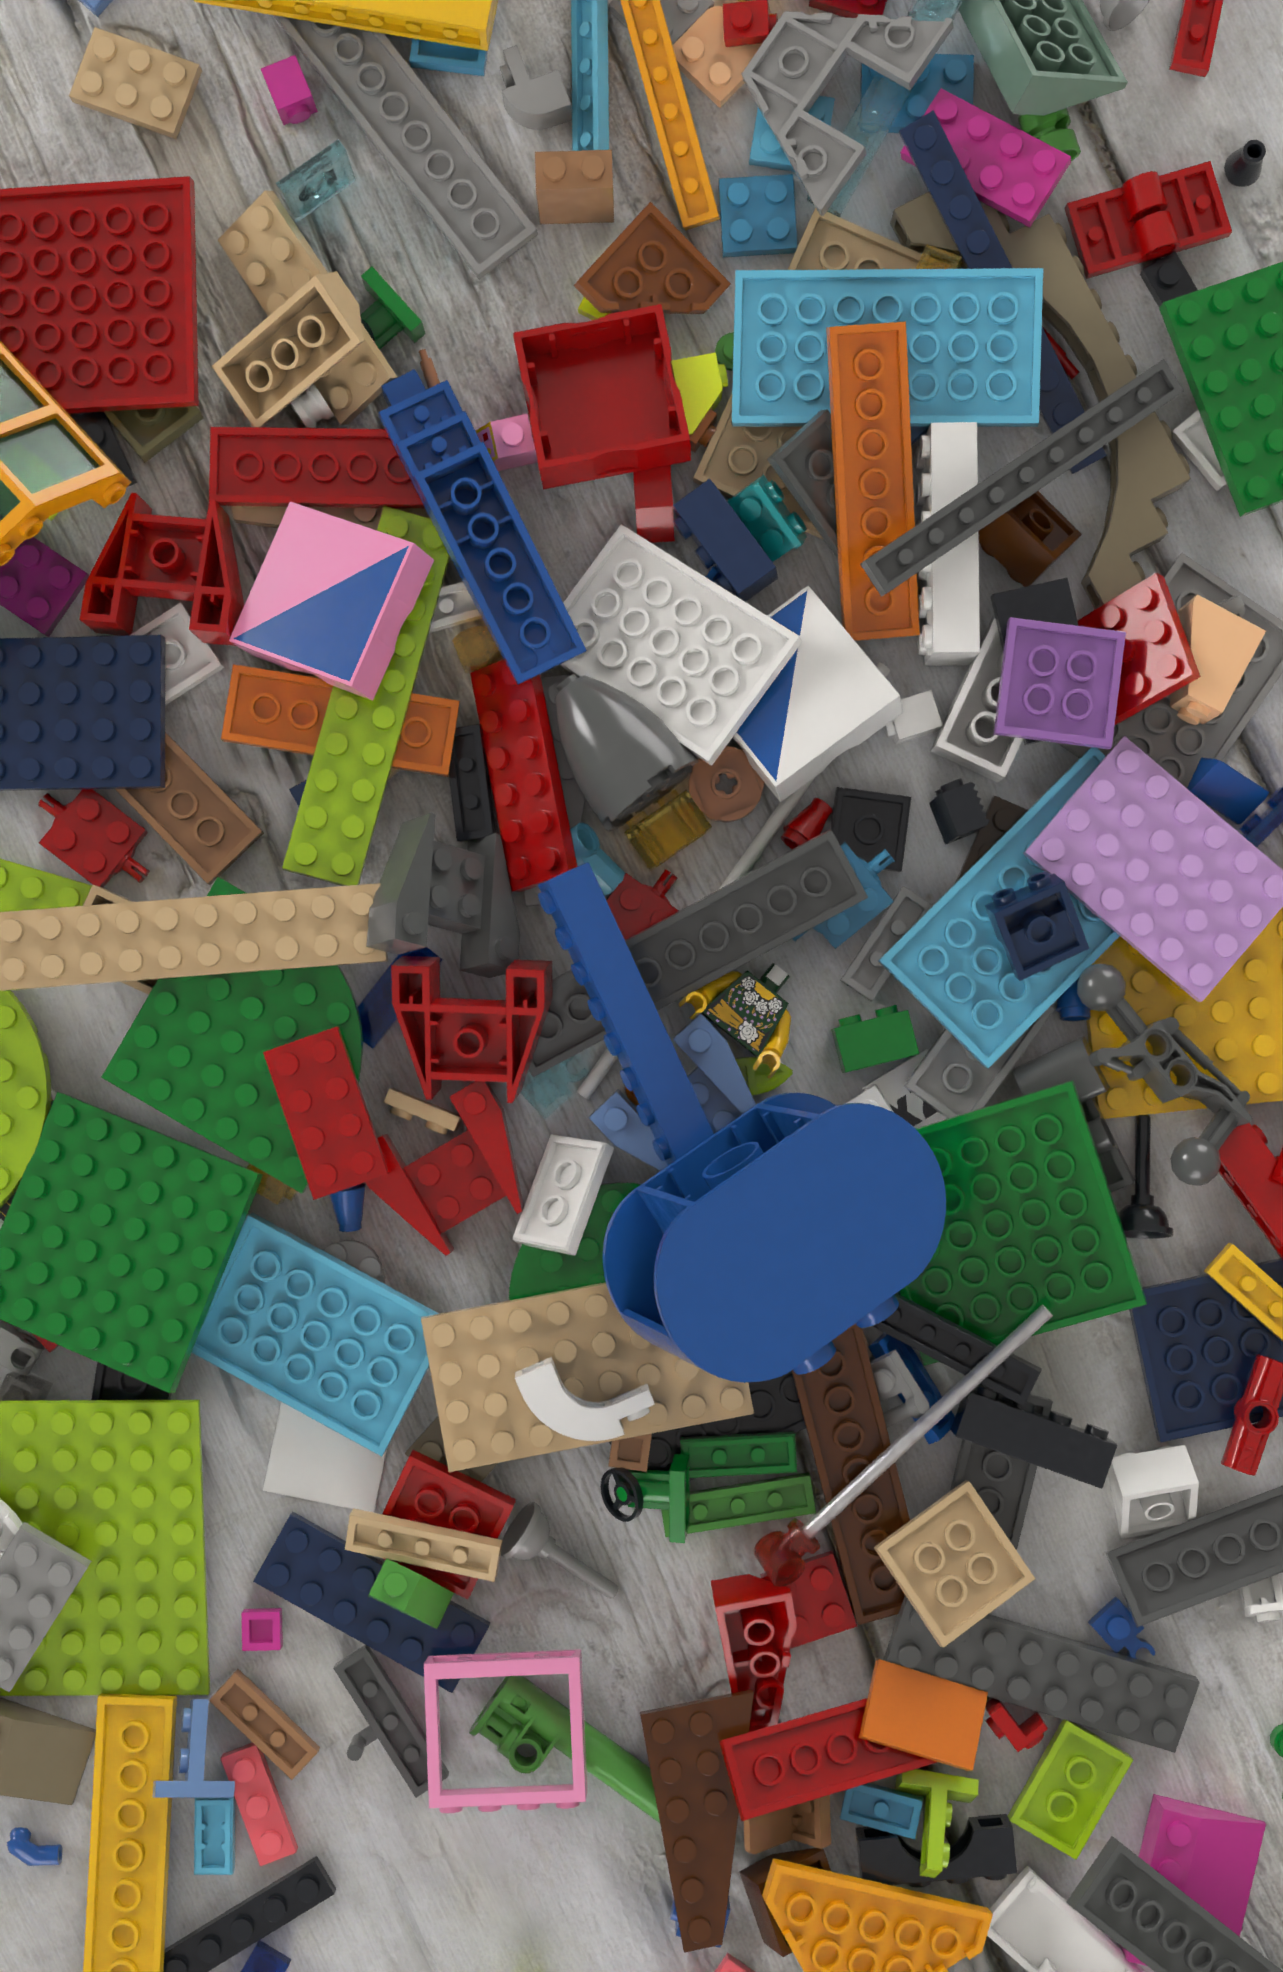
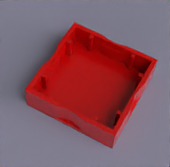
M661 304L612 313L588 322L560 323L513 333L543 490L691 461L690 436L680 390L672 374V352Z

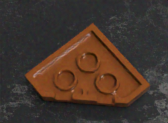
M649 202L573 286L600 313H617L661 304L663 314H704L731 283Z

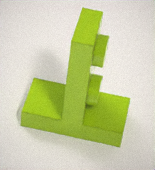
M919 1769L896 1775L895 1790L925 1796L919 1876L936 1878L942 1872V1867L947 1868L950 1857L949 1843H944L945 1827L949 1828L952 1820V1803H947V1800L971 1803L978 1796L979 1779Z

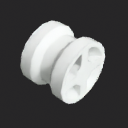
M314 384L306 389L305 394L297 397L290 403L306 428H316L317 422L322 419L329 420L334 416Z

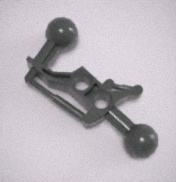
M1093 964L1087 967L1077 981V994L1081 1002L1090 1010L1106 1011L1128 1039L1119 1048H1101L1092 1052L1089 1055L1090 1063L1093 1066L1104 1065L1118 1072L1121 1070L1127 1073V1077L1131 1081L1143 1078L1162 1103L1179 1097L1199 1100L1215 1114L1198 1138L1190 1137L1181 1141L1174 1148L1170 1158L1172 1171L1180 1181L1195 1186L1208 1184L1217 1176L1220 1169L1221 1161L1218 1150L1235 1127L1250 1123L1253 1119L1244 1108L1250 1099L1249 1093L1247 1091H1240L1213 1065V1061L1178 1029L1179 1022L1177 1019L1169 1017L1145 1025L1124 998L1126 982L1121 972L1114 966ZM1146 1040L1153 1048L1152 1055L1146 1049ZM1182 1049H1184L1204 1070L1207 1069L1218 1080L1200 1072ZM1123 1061H1129L1133 1066H1128ZM1170 1070L1176 1076V1085L1172 1082L1170 1078Z

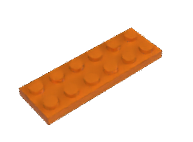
M233 664L221 740L314 756L333 686L316 677ZM412 693L392 768L448 777L460 701Z

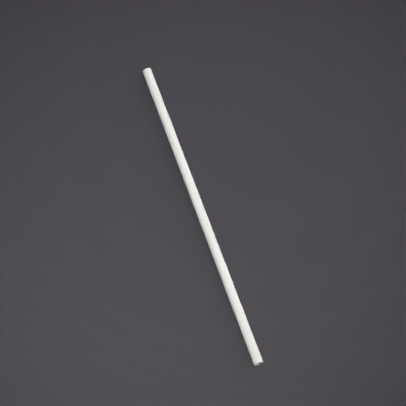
M880 662L876 665L886 678L891 670ZM815 778L777 805L719 889L749 873ZM606 1048L576 1092L589 1100L618 1059L617 1055L613 1056L608 1048Z

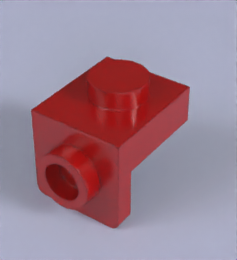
M768 0L723 4L724 42L726 47L764 42L778 22L777 13H770Z
M991 1698L986 1702L985 1707L990 1717L985 1721L999 1740L1006 1736L1017 1752H1020L1023 1748L1030 1749L1043 1739V1733L1048 1727L1038 1712L1018 1725L1000 1700Z

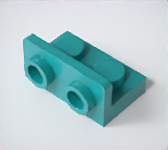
M763 474L728 499L727 502L770 560L774 562L794 547L797 549L803 545L807 538L805 534L807 528L802 518L795 511L790 513L783 503L785 497L777 483L773 480L769 482Z

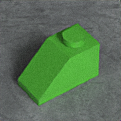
M386 1558L368 1596L437 1629L454 1593Z

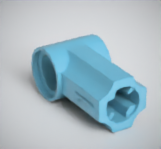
M578 823L570 829L577 866L589 862L604 896L613 892L619 883L623 881L625 872L600 848L599 839L595 831L586 823Z

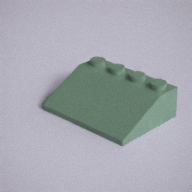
M963 0L958 9L1012 114L1044 116L1122 90L1128 83L1083 0Z

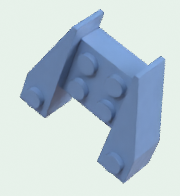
M702 1013L673 1037L677 1045L698 1066L687 1077L714 1134L756 1105L726 1038ZM619 1089L589 1116V1119L614 1146L660 1171L668 1166L666 1161L659 1159L653 1148L652 1141L655 1140L650 1126H645L642 1123L636 1107Z

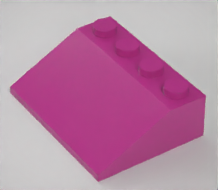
M1153 1794L1139 1857L1240 1937L1266 1823L1261 1820ZM1119 1944L1128 1962L1147 1966Z

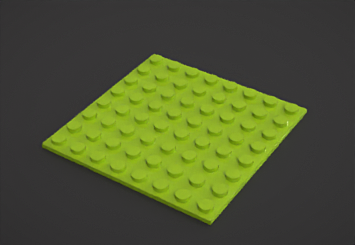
M200 1400L0 1401V1499L17 1514L22 1523H28L91 1561L10 1693L0 1687V1696L100 1695L101 1693L209 1695L210 1670Z

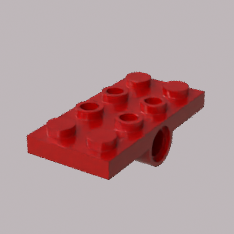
M1211 161L1160 176L1156 171L1145 172L1127 180L1120 188L1069 202L1064 208L1086 279L1160 258L1174 251L1180 252L1224 239L1232 233Z

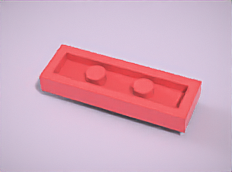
M249 1743L223 1753L220 1759L228 1780L235 1781L234 1797L259 1865L263 1866L295 1854L298 1845L264 1753L254 1743Z

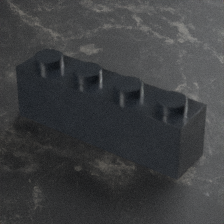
M978 1385L976 1390H972L960 1401L951 1427V1431L956 1437L1092 1486L1103 1488L1117 1448V1444L1110 1438H1107L1109 1431L1088 1423L1085 1429L1071 1425L1073 1420L1071 1417L1055 1411H1050L1049 1416L1035 1412L1036 1405L1027 1401L1023 1406L1015 1401L1010 1403L998 1398L1000 1393L983 1385Z

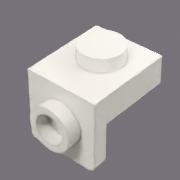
M1279 1574L1240 1588L1245 1617L1256 1616L1257 1623L1281 1620L1280 1613L1283 1612V1593Z

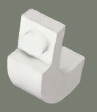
M552 1357L515 1372V1380L519 1390L535 1416L552 1430L573 1439L602 1441L625 1435L620 1419L627 1417L628 1421L639 1419L650 1412L648 1407L655 1405L648 1384L607 1401L590 1402L580 1399L564 1386Z

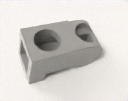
M0 1320V1365L15 1373L28 1375L44 1350V1346L33 1337L19 1332V1329Z

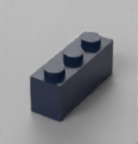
M708 479L673 505L677 517L673 521L675 527L685 540L691 537L697 544L698 548L694 550L697 557L706 569L711 566L714 567L720 575L716 580L719 586L746 602L778 579L776 566L711 479Z

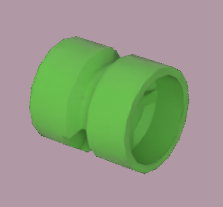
M1067 108L1044 116L1027 114L1019 116L1018 122L1022 131L1071 156V161L1079 156L1081 150L1073 129H1068L1071 119Z

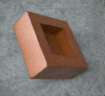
M712 409L708 411L695 432L689 435L691 451L696 453L700 445L707 448L717 430L714 426L717 420V413Z

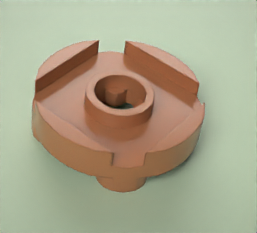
M726 746L712 766L699 758V762L692 768L688 783L690 798L698 811L710 820L721 822L738 821L748 816L761 799L764 781L749 764L744 751L735 749L736 747ZM726 774L728 779L735 778L737 784L732 787L733 793L726 794L724 790L718 791L715 785L720 783V775Z

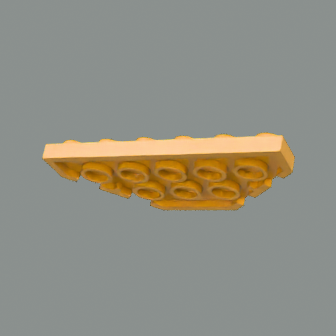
M775 1858L772 1859L762 1894L766 1905L804 1972H948L947 1969L965 1957L970 1960L983 1951L993 1916L988 1907Z

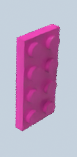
M940 88L923 116L934 110L978 200L1031 227L1071 164V156ZM904 145L900 152L901 159L915 166Z

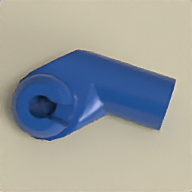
M18 1827L11 1830L10 1841L7 1842L8 1851L26 1865L61 1864V1845L37 1846L30 1842L31 1832L28 1828Z

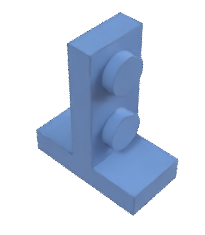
M193 1699L190 1701V1708H183L181 1732H188L187 1748L180 1749L179 1773H185V1781H153L152 1798H234L235 1781H204L209 1699Z

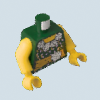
M772 963L760 979L748 970L743 974L733 970L689 993L679 1002V1007H682L685 1003L693 1005L695 1013L689 1017L693 1020L702 1013L754 1056L758 1057L753 1064V1070L756 1071L760 1064L768 1065L771 1072L767 1078L770 1079L780 1067V1058L789 1042L791 1015L786 1009L789 1003L777 993L790 976L776 964Z

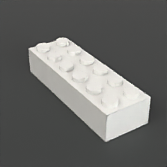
M977 422L931 423L926 435H921L920 446H916L915 467L916 469H922L920 483L916 484L915 500L916 506H922L921 520H917L916 526L978 484ZM978 532L917 573V581H923L922 595H918L919 618H923L922 632L917 637L918 655H924V666H969L980 652Z

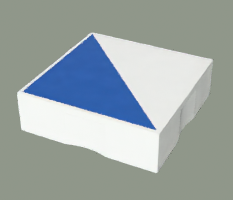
M809 585L767 615L799 635L802 643L732 737L744 751L749 764L780 803L823 772L841 753L861 744L903 713L900 694Z

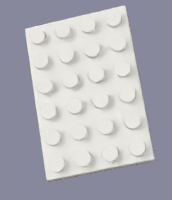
M621 524L563 602L587 651L560 664V666L575 674L578 678L585 675L602 681L637 700L658 716L682 745L712 766L795 653L802 640L799 635Z

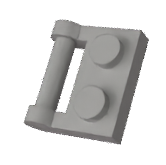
M896 1349L870 1361L880 1402L900 1393L906 1399L905 1403L883 1413L887 1428L910 1417L920 1418L929 1410L927 1398Z

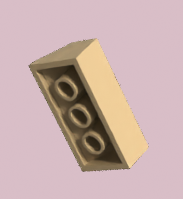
M337 271L315 275L212 365V368L253 427H263L364 341L359 303Z

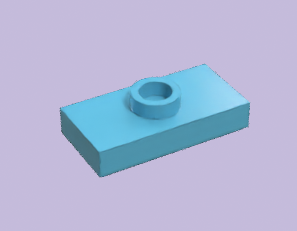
M235 1797L195 1798L194 1875H233L235 1871Z

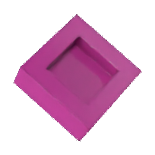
M282 1608L244 1609L241 1612L242 1651L281 1650L283 1647Z

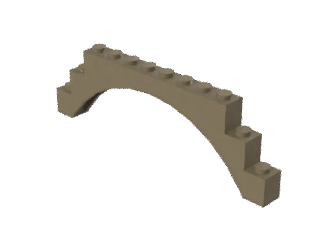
M929 192L894 209L890 224L901 245L939 262L958 265L967 269ZM986 204L983 205L982 208L1012 268H1043L1042 316L1063 336L1085 369L1098 402H1101L1135 379L1137 375L1135 362L1130 355H1125L1118 343L1120 341L1119 333L1115 325L1111 321L1107 322L1101 311L1102 303L1098 293L1093 288L1089 289L1084 279L1083 265L1077 256L1072 257L1066 245L1067 237L1062 226L1059 223H1054L1051 215L1047 214L1035 220L1031 227L1024 226L1009 234L1010 227L1005 214L1000 211L997 212L996 209ZM1155 411L1108 443L1110 449V497L1102 536L1086 574L1081 581L1094 609L1099 608L1146 579L1140 564L1137 561L1132 562L1130 557L1160 542L1168 534L1166 516L1159 507L1155 508L1153 503L1182 489L1191 479L1189 476L1190 467L1186 458L1181 453L1177 454L1171 442L1172 433L1165 421L1159 420Z

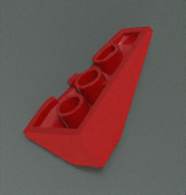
M750 1574L712 1580L711 1587L731 1693L751 1689L754 1691L749 1732L778 1724L784 1695L786 1670L791 1659L792 1639L795 1637L797 1628L791 1590L788 1587Z

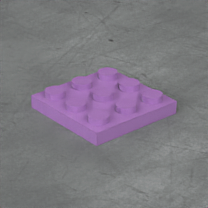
M1010 617L1007 621L994 735L1101 749L1112 748L1126 632Z

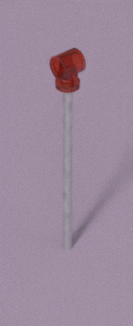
M1043 1304L805 1525L797 1518H794L787 1524L789 1531L786 1534L782 1531H773L757 1542L754 1548V1556L774 1586L782 1587L795 1582L805 1570V1562L802 1556L807 1552L814 1554L820 1549V1544L815 1536L1053 1316Z

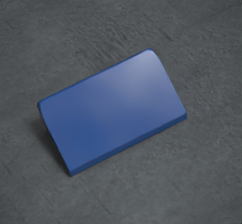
M1201 757L1187 787L1190 792L1207 806L1240 825L1269 794V791L1218 759Z

